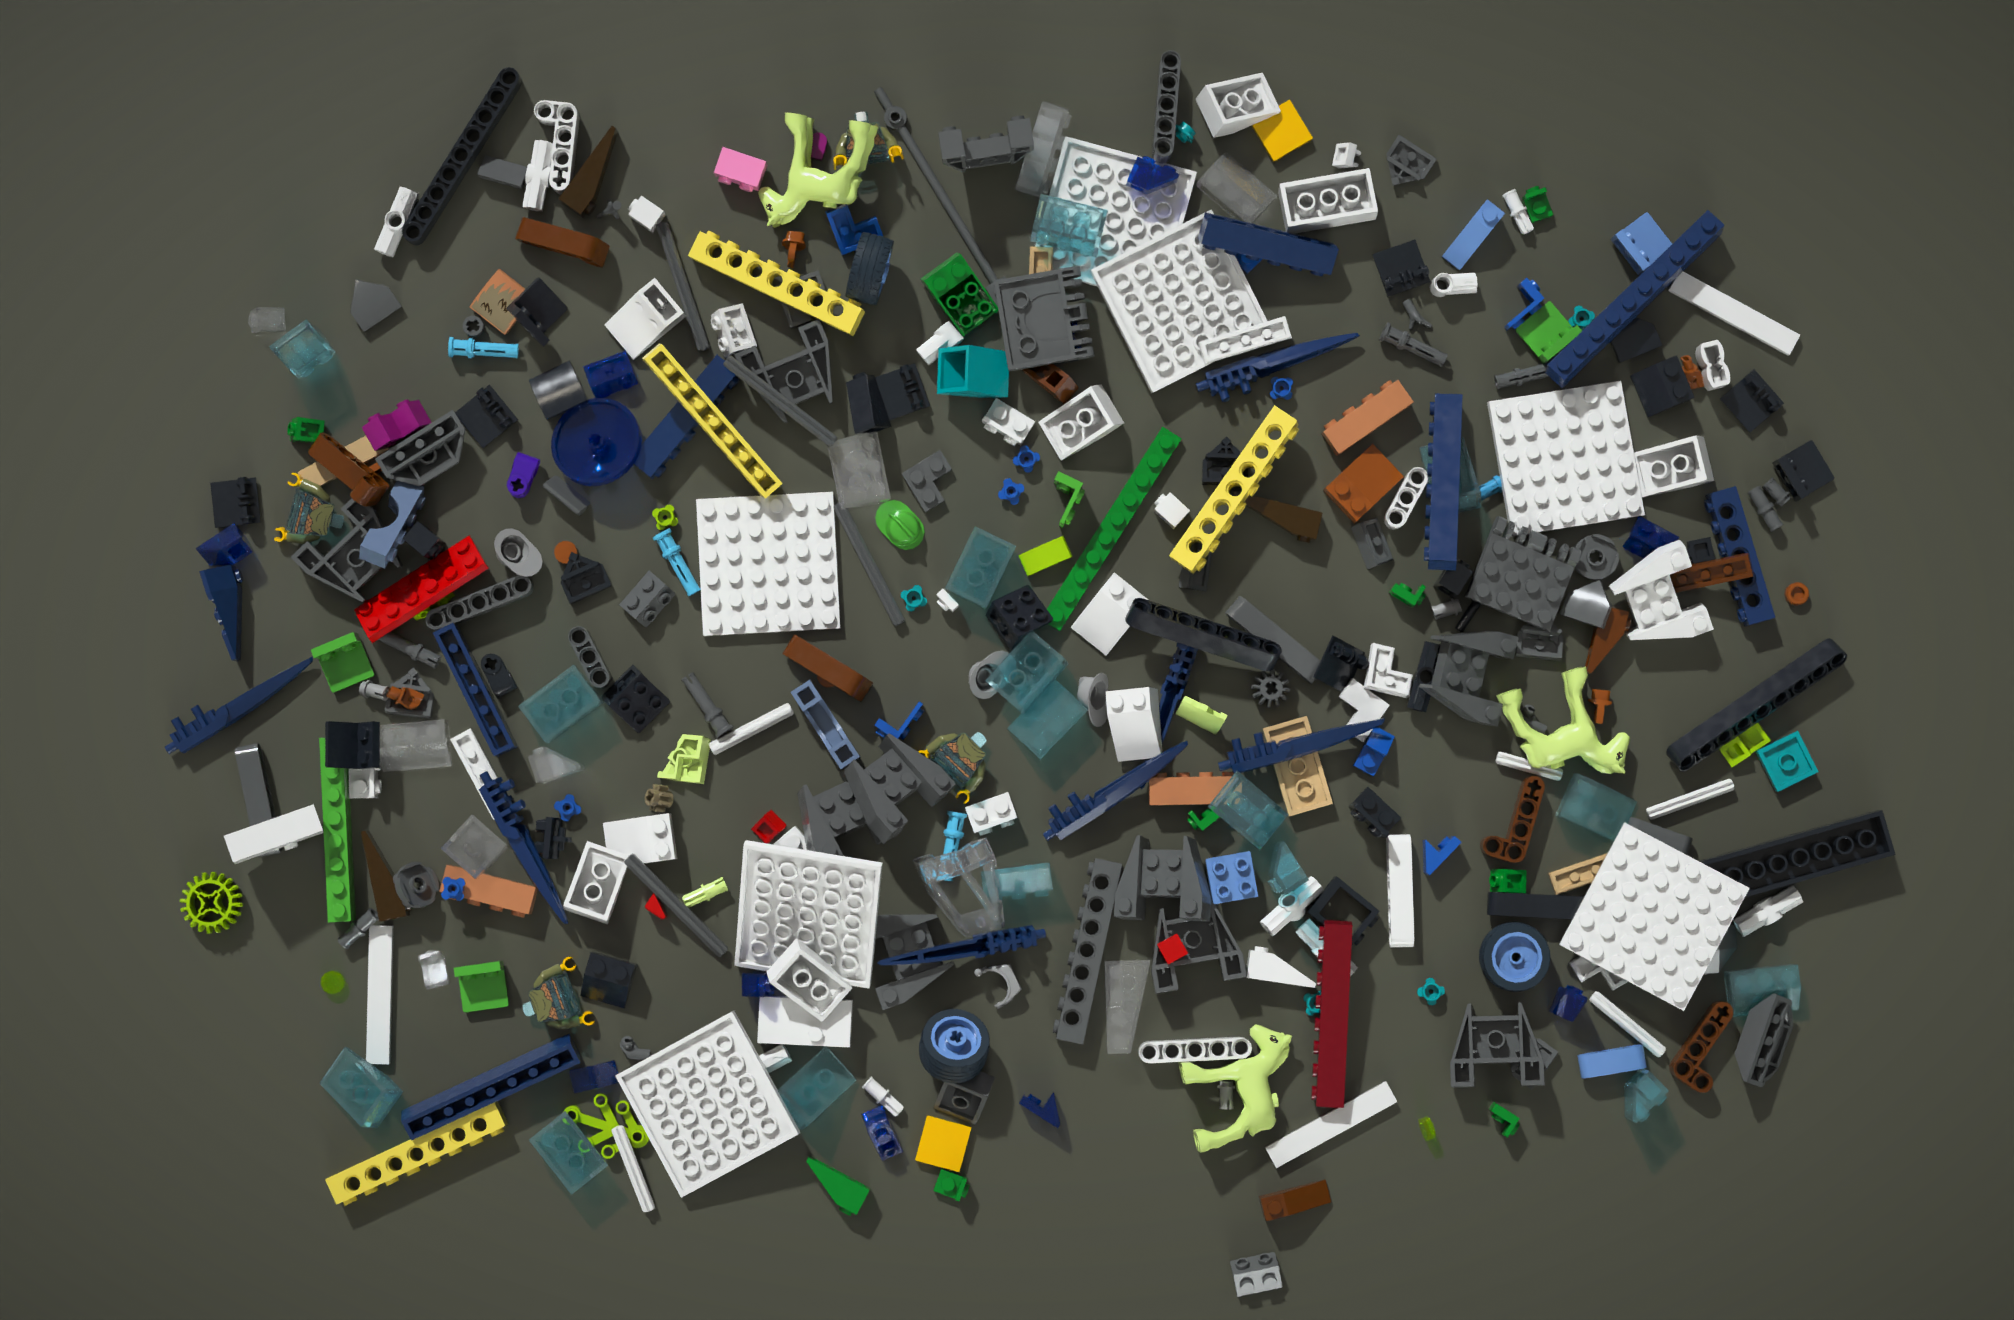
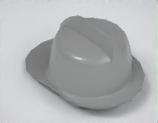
M513 528L504 529L495 537L496 557L500 563L509 567L517 575L524 577L533 576L542 568L543 560L540 552L520 531Z
M996 651L987 656L983 661L974 664L968 675V683L972 693L981 699H987L996 694L1014 676L1016 670L1014 657L1008 652Z
M1099 673L1095 677H1081L1079 679L1078 702L1088 709L1090 721L1096 727L1102 726L1108 718L1106 705L1108 678L1104 673Z

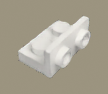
M743 303L718 309L711 315V325L717 333L719 339L718 346L725 358L755 345L757 347Z
M997 398L982 419L986 430L993 434H996V432L1004 435L1003 439L1013 446L1016 443L1020 446L1022 445L1035 423L1034 420Z
M381 757L380 768L349 769L350 799L378 798V793L382 791L381 779H378V770H381L382 767Z
M1008 792L965 807L974 833L979 832L980 836L993 832V826L1000 824L1001 828L1015 824L1013 819L1017 818Z

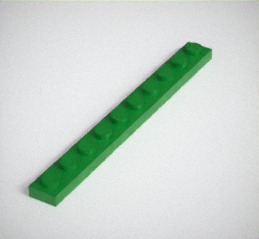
M1164 427L1161 428L1048 606L1047 610L1053 617L1052 622L1049 623L1050 626L1058 631L1062 629L1182 438Z

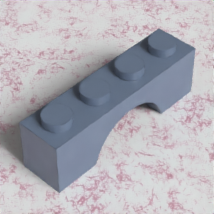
M396 481L389 494L388 507L392 509L397 518L387 527L369 529L360 545V559L384 569L389 561L393 562L397 554L396 548L398 544H403L405 541L403 538L407 534L408 526H413L417 510H422L425 504L426 497H424L423 486L420 487Z
M811 680L791 691L794 699L815 728L841 770L854 759L858 760L861 758Z

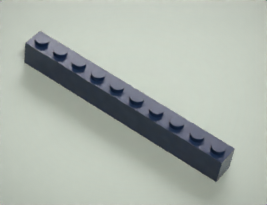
M1707 210L1547 364L1546 374L1563 388L1722 234L1724 224Z

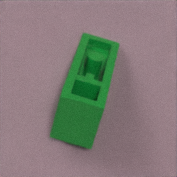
M809 1156L806 1162L834 1202L840 1206L839 1210L850 1216L852 1213L857 1215L870 1191V1187Z

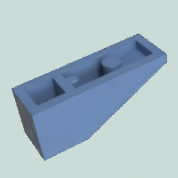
M1487 199L1446 250L1442 258L1460 271L1505 213Z

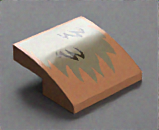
M498 269L474 299L470 308L506 335L517 321L506 308L525 288L501 269Z

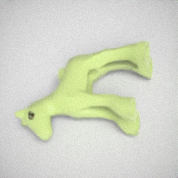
M785 113V123L794 136V155L788 173V188L785 195L781 196L770 187H762L758 192L768 216L767 226L772 225L776 228L791 222L809 200L823 202V207L836 209L837 204H852L857 198L858 187L862 182L858 175L866 170L868 157L874 147V137L877 135L878 127L870 123L850 120L849 130L854 140L852 155L847 164L834 174H829L811 167L814 119L801 114Z
M1586 666L1561 673L1566 699L1571 711V724L1560 727L1548 736L1535 731L1525 722L1520 710L1523 697L1521 688L1496 695L1499 703L1503 704V713L1511 723L1515 735L1525 740L1520 748L1526 753L1528 763L1532 767L1540 769V767L1551 765L1552 769H1556L1565 765L1564 760L1579 755L1585 762L1601 773L1612 774L1615 772L1625 774L1623 767L1625 766L1624 762L1630 737L1625 732H1621L1607 745H1602L1599 742L1595 725L1585 709L1582 698V689L1588 676Z
M1255 1024L1250 1028V1036L1261 1050L1254 1057L1238 1059L1225 1066L1212 1069H1203L1189 1061L1178 1062L1181 1079L1185 1084L1235 1080L1236 1090L1244 1104V1109L1236 1122L1226 1130L1215 1133L1204 1129L1193 1130L1197 1151L1202 1153L1213 1148H1220L1228 1142L1243 1138L1247 1130L1251 1136H1254L1260 1131L1269 1130L1274 1127L1276 1123L1274 1107H1279L1277 1094H1271L1268 1077L1286 1061L1290 1049L1291 1035H1285L1284 1032L1279 1033Z

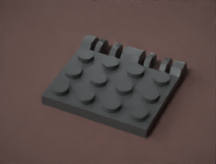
M1080 266L994 281L1009 371L1087 359L1095 356L1093 347L1075 349V347L1092 344V338L1085 337L1073 340L1072 333L1090 330L1089 324L1071 326V323L1088 320L1086 303L1067 304V302L1085 299L1084 293L1066 295L1065 288H1076L1083 285L1082 279L1063 280L1080 277Z
M1497 516L1465 597L1543 630L1550 631L1574 567L1580 558L1581 550L1574 547L1569 549V545L1563 544L1559 549L1556 559L1550 556L1556 546L1557 541L1551 538L1548 541L1542 554L1541 552L1547 541L1546 535L1531 530L1523 546L1528 528L1523 526L1519 530L1515 542H1513L1509 538L1514 531L1515 523L1509 521L1507 524V519Z

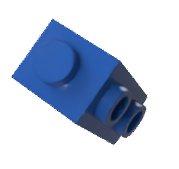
M1526 278L1517 286L1531 304L1504 327L1506 330L1511 327L1515 330L1525 322L1523 317L1530 312L1533 315L1542 307L1540 302L1545 298L1539 292L1541 289L1534 280L1530 281Z
M920 701L917 703L898 731L879 718L874 725L878 728L876 733L883 738L890 733L897 739L904 740L911 730L908 727L912 720L917 722L923 714L924 710L921 708L923 703Z

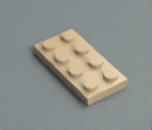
M1307 716L1262 729L1266 742L1275 740L1276 744L1281 740L1312 733ZM1318 751L1273 764L1288 817L1333 804Z

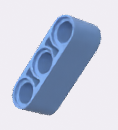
M1643 1044L1577 1055L1581 1078L1598 1077L1647 1068Z

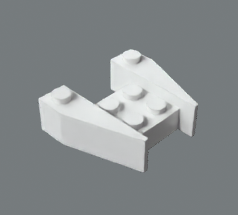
M1680 540L1658 547L1609 585V589L1614 595L1622 592L1625 593L1636 627L1625 631L1630 640L1689 638L1714 629L1707 608L1702 603L1681 610L1670 574L1692 567L1686 547Z

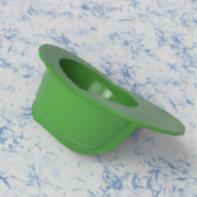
M891 500L886 501L878 508L875 517L876 525L892 544L900 549L908 550L917 547L921 543L925 533L924 526L907 505L901 501Z

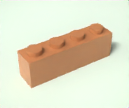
M1389 380L1380 387L1381 392L1374 396L1372 393L1361 400L1363 403L1356 409L1354 406L1350 407L1342 413L1344 417L1338 422L1333 419L1323 426L1325 431L1321 435L1336 456L1413 404L1414 401L1399 380L1394 383Z
M1189 772L1176 773V777H1167V773H1157L1148 781L1149 806L1242 804L1241 776H1236L1233 772H1222V776L1213 777V772H1199V777H1190Z
M446 865L443 879L445 877L456 880L463 878L466 883L463 894L468 904L480 906L481 902L490 905L489 909L502 912L503 908L512 910V915L525 918V914H532L538 892L537 887L453 865ZM441 883V887H440V891H439V892H443V891H444V884H443V883Z

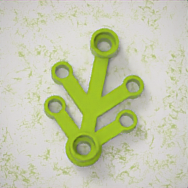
M599 1093L594 1097V1104L600 1107L606 1121L583 1114L581 1109L575 1105L568 1106L563 1111V1119L568 1124L579 1122L603 1130L590 1138L585 1137L580 1141L579 1147L584 1152L590 1151L594 1145L612 1137V1129L619 1126L608 1104V1097L604 1093ZM598 1096L605 1098L604 1104H598ZM626 1100L619 1101L616 1104V1111L623 1115L628 1128H624L631 1146L634 1148L645 1146L649 1141V1137L643 1126L637 1125L630 1111L629 1102ZM620 1103L627 1105L626 1111L622 1112L619 1110ZM569 1111L576 1113L575 1119L568 1118ZM639 1132L642 1135L640 1141L634 1139V1133ZM584 1140H588L591 1143L590 1148L586 1149L583 1147ZM617 1144L605 1145L601 1150L602 1156L606 1159L612 1158L619 1151ZM606 1147L612 1149V1155L607 1156L604 1150Z

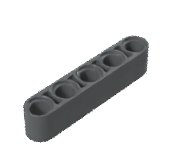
M1168 50L1162 54L1158 71L1152 157L1160 164L1167 163L1171 159L1174 149L1181 57L1173 50ZM1173 61L1175 66L1168 67L1164 62ZM1170 82L1174 87L1171 89L1165 88L1163 83ZM1169 104L1172 109L1164 110L1161 105ZM1166 125L1170 128V131L1163 132L1159 129V126ZM1165 147L1168 153L1161 154L1157 148Z
M520 575L512 577L429 611L425 618L426 624L429 628L437 631L453 622L456 624L463 623L531 595L534 591V583L528 577ZM521 580L528 582V588L524 592H519L517 589V584ZM503 588L506 590L507 596L504 600L499 601L496 598V592ZM479 597H483L486 602L482 609H476L474 604L475 600ZM461 605L464 608V614L456 618L453 614L454 608ZM436 614H440L443 618L439 626H434L432 623V618Z
M1239 595L1225 614L1247 633L1279 644L1282 648L1279 659L1304 680L1312 684L1316 680L1313 676L1320 660Z
M255 743L235 748V756L250 826L276 818L260 744ZM282 848L265 853L258 857H264L268 855L281 853Z

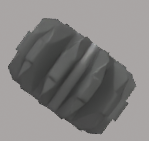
M1274 669L1270 671L1269 677L1266 671H1261L1264 680L1255 676L1254 680L1259 685H1251V689H1258L1259 691L1252 695L1253 698L1262 697L1258 701L1259 705H1262L1267 700V708H1271L1272 700L1276 707L1280 706L1278 697L1286 701L1287 697L1282 692H1290V688H1283V685L1289 683V680L1280 681L1283 676L1282 672L1277 677H1274ZM1267 683L1268 685L1271 683L1275 684V694L1273 692L1270 695L1266 693L1267 687L1265 685Z

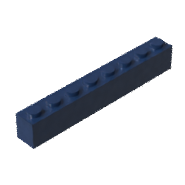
M1435 393V402H1430L1429 415L1434 416V422H1429V436H1433V443H1428V456L1432 457V463L1427 465V477H1432L1431 484H1427L1426 498H1431V504L1426 505L1425 519H1430V526H1425V540H1429V547H1424V561H1428V569L1456 570L1463 394Z
M569 1033L402 1110L401 1122L412 1141L579 1064L580 1052Z

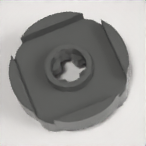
M1594 534L1584 537L1575 545L1574 548L1581 550V555L1574 569L1582 577L1589 580L1604 579L1617 568L1619 554L1614 542L1610 538ZM1595 551H1598L1601 561L1592 563V558L1589 557L1590 553L1594 554Z
M421 862L408 863L401 867L398 873L393 876L396 892L402 900V904L407 908H423L433 903L436 899V892L439 891V882L435 872L430 867L426 868L421 865ZM414 881L420 884L418 890L414 886Z

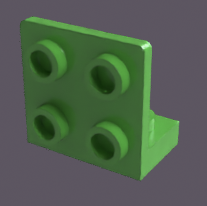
M1548 301L1515 329L1543 364L1560 352L1582 332L1578 325L1573 328L1551 301Z
M1058 471L1054 479V484L1057 485L1056 489L1069 495V492L1073 493L1059 522V527L1063 528L1065 524L1070 525L1075 514V510L1072 508L1075 503L1080 504L1085 490L1082 489V482Z
M349 633L311 649L313 657L319 660L333 693L375 676L358 633Z
M503 961L454 968V975L459 978L463 1012L509 1006Z

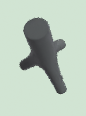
M608 199L607 208L596 215L599 219L613 214L616 219H619L620 216L617 211L622 205L619 201L612 203L611 199Z
M1407 299L1402 303L1410 317L1409 329H1413L1415 321L1431 328L1432 324L1427 322L1418 313L1411 299Z

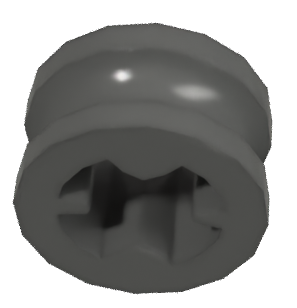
M469 316L463 322V330L470 337H479L484 332V323L477 316ZM470 322H479V324H477V326L479 327L477 331H468V329H470V327L468 326Z

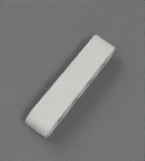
M1410 834L1389 835L1386 838L1390 948L1414 947Z
M1244 1037L1147 1041L1140 1045L1138 1054L1145 1063L1243 1059L1250 1055L1252 1046ZM1240 1041L1245 1042L1247 1045V1050L1243 1054L1235 1052V1045ZM1222 1043L1224 1046L1223 1053L1214 1055L1211 1050L1213 1044ZM1192 1044H1199L1201 1046V1052L1198 1056H1191L1188 1050ZM1169 1045L1177 1046L1178 1053L1175 1057H1168L1165 1051ZM1146 1046L1154 1047L1155 1055L1152 1058L1148 1059L1143 1056L1142 1052Z

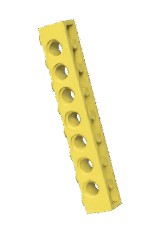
M701 231L699 232L688 254L691 259L854 336L865 313L860 308L861 303L850 298L847 302L840 298V293L832 289H828L826 292L820 289L821 284L811 279L805 282L799 279L800 274L790 269L786 273L779 269L781 265L769 259L767 263L759 260L760 255L750 250L747 253L740 251L738 244L729 240L727 243L719 240V235L711 231H707L706 234ZM722 248L721 256L713 258V250ZM741 257L742 264L737 268H733V260ZM756 267H762V274L759 277H753L752 275ZM781 276L783 279L782 284L779 287H773L772 282L774 278ZM797 286H802V294L794 297L793 289ZM816 296H822L823 303L817 307L813 306V299ZM838 305L843 306V313L840 316H834L833 309Z
M658 344L642 358L763 498L766 499L783 484L662 344Z
M1274 405L1169 556L1173 561L1192 574L1197 570H1202L1207 562L1205 558L1208 553H1213L1220 544L1218 540L1223 533H1228L1231 529L1234 516L1236 514L1240 515L1245 509L1246 503L1244 502L1249 495L1253 496L1260 486L1258 482L1262 477L1266 478L1273 468L1271 464L1274 459H1279L1286 449L1284 447L1289 439L1293 440L1297 435L1299 424L1296 419ZM1274 430L1282 433L1281 437L1277 440L1269 438L1270 433ZM1260 449L1268 450V455L1264 459L1257 458L1256 453ZM1246 468L1255 469V474L1252 477L1247 478L1243 476ZM1235 486L1242 488V492L1238 496L1230 495V490ZM1219 506H1228V512L1225 515L1217 514ZM1207 524H1214L1216 526L1215 531L1211 534L1204 533V527ZM1196 542L1201 543V551L1197 553L1191 552L1192 544Z
M496 1101L412 1141L410 1139L325 1179L336 1205L343 1202L344 1206L356 1201V1195L364 1192L365 1196L378 1191L377 1186L384 1182L388 1186L399 1181L398 1176L403 1173L410 1176L420 1171L419 1166L425 1163L431 1166L442 1161L440 1156L446 1153L451 1157L461 1152V1146L469 1143L472 1147L483 1142L482 1137L489 1133L493 1137L504 1132L503 1127L508 1125V1122L499 1102ZM478 1118L486 1121L487 1126L483 1131L476 1127V1120ZM457 1128L465 1131L466 1136L464 1140H458L455 1137V1130ZM435 1138H441L444 1141L443 1150H438L434 1147ZM414 1148H420L423 1151V1158L421 1160L414 1158ZM394 1157L402 1161V1168L400 1170L392 1166V1159ZM373 1167L381 1171V1177L378 1180L371 1176V1169ZM352 1177L359 1179V1189H353L350 1186V1179Z

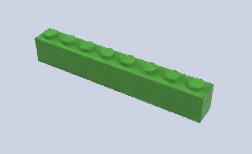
M319 738L328 923L356 920L349 769L326 768L325 738Z

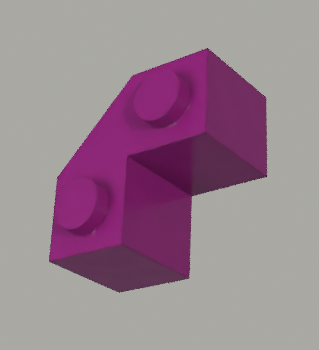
M409 399L398 403L396 405L397 409L392 413L385 415L377 413L368 418L369 422L362 429L374 451L396 445L398 440L406 436L410 437L432 423L419 400L409 401Z

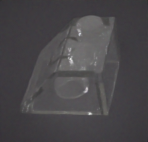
M545 746L532 750L533 755L528 756L536 783L543 784L586 769L584 764Z
M472 814L441 849L474 879H477L509 847Z

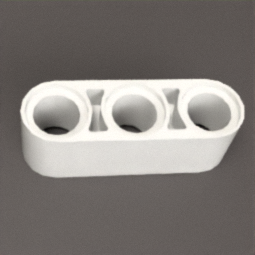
M1415 467L1405 476L1384 516V523L1389 529L1395 530L1402 527L1408 519L1428 481L1427 472L1423 468ZM1413 473H1419L1422 476L1421 484L1412 482L1411 475ZM1402 493H1408L1411 496L1412 501L1410 504L1402 503L1400 500ZM1391 513H1398L1400 515L1401 521L1399 524H1393L1390 521L1389 516Z

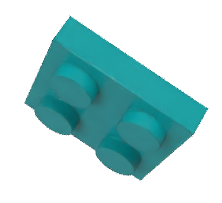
M1798 731L1755 751L1775 792H1779L1819 772Z

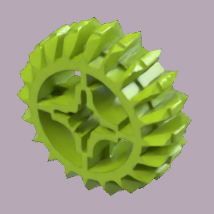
M207 872L202 873V880L199 876H194L195 884L192 882H187L186 884L190 891L182 890V893L187 895V899H180V903H186V907H182L180 910L181 912L188 911L189 913L184 917V920L193 919L190 927H195L199 924L198 931L203 932L206 927L207 934H212L213 928L216 933H221V925L225 930H228L230 928L228 921L233 924L237 922L233 914L241 915V912L236 910V907L243 906L242 902H237V898L243 897L242 893L235 894V891L239 889V885L231 887L233 879L229 878L225 881L226 874L221 873L218 879L217 872H211L210 878ZM210 883L220 886L212 894L201 889ZM225 892L229 900L228 909L222 903ZM196 895L197 898H199V900L201 901V907L198 910L199 913H197L195 908ZM208 898L215 899L213 902L215 907H209L210 902ZM212 911L222 916L221 919L215 922L203 919Z

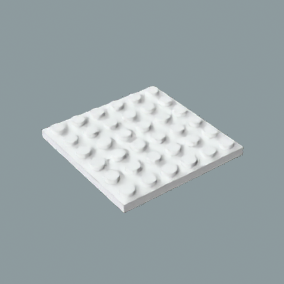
M1065 136L1035 247H1053L1052 270L1080 266L1081 276L1071 280L1082 279V283L1097 286L1090 272L1091 269L1183 224L1197 172L1166 163L1160 164L1155 160Z
M1212 209L1206 212L1214 214ZM1205 213L1090 270L1151 393L1211 364H1204L1198 342L1267 322L1236 257L1225 253L1224 249H1206L1202 247L1203 244L1198 240Z
M1621 381L1487 402L1508 522L1512 521L1515 523L1511 537L1517 536L1523 526L1528 528L1527 534H1529L1531 530L1540 533L1645 515Z
M833 492L769 495L766 499L762 496L696 499L703 636L841 629Z
M1624 822L1559 945L1684 1011L1749 888Z
M746 840L743 846L734 966L768 971L797 938L819 955L851 986L870 988L883 863Z
M735 1011L726 1014L615 1075L681 1198L801 1133Z

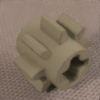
M653 784V789L650 788L646 791L645 803L650 806V811L665 813V808L672 806L673 794L671 791H668L669 786Z

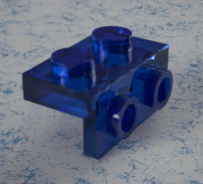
M1638 516L1629 537L1623 544V548L1645 558L1658 547L1677 541L1679 536Z

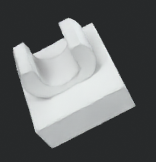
M1350 142L1336 144L1332 166L1337 168L1358 167L1359 164L1354 162V157L1361 155V152L1356 150L1357 145Z

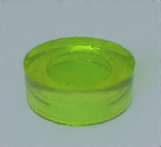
M338 971L326 972L321 978V987L329 994L339 993L345 986V978Z
M1427 1116L1420 1118L1418 1122L1423 1137L1426 1141L1434 1139L1436 1133L1432 1121Z

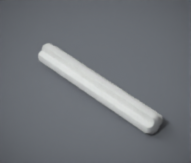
M786 703L710 742L709 747L713 754L717 755L792 716L794 712L790 704Z
M1726 779L1646 809L1648 817L1651 820L1731 792L1735 789L1731 779Z
M1596 991L1589 999L1591 1003L1638 1042L1643 1044L1656 1057H1661L1664 1054L1666 1047L1601 993Z
M622 1125L616 1126L612 1129V1134L642 1211H652L655 1205L626 1130Z

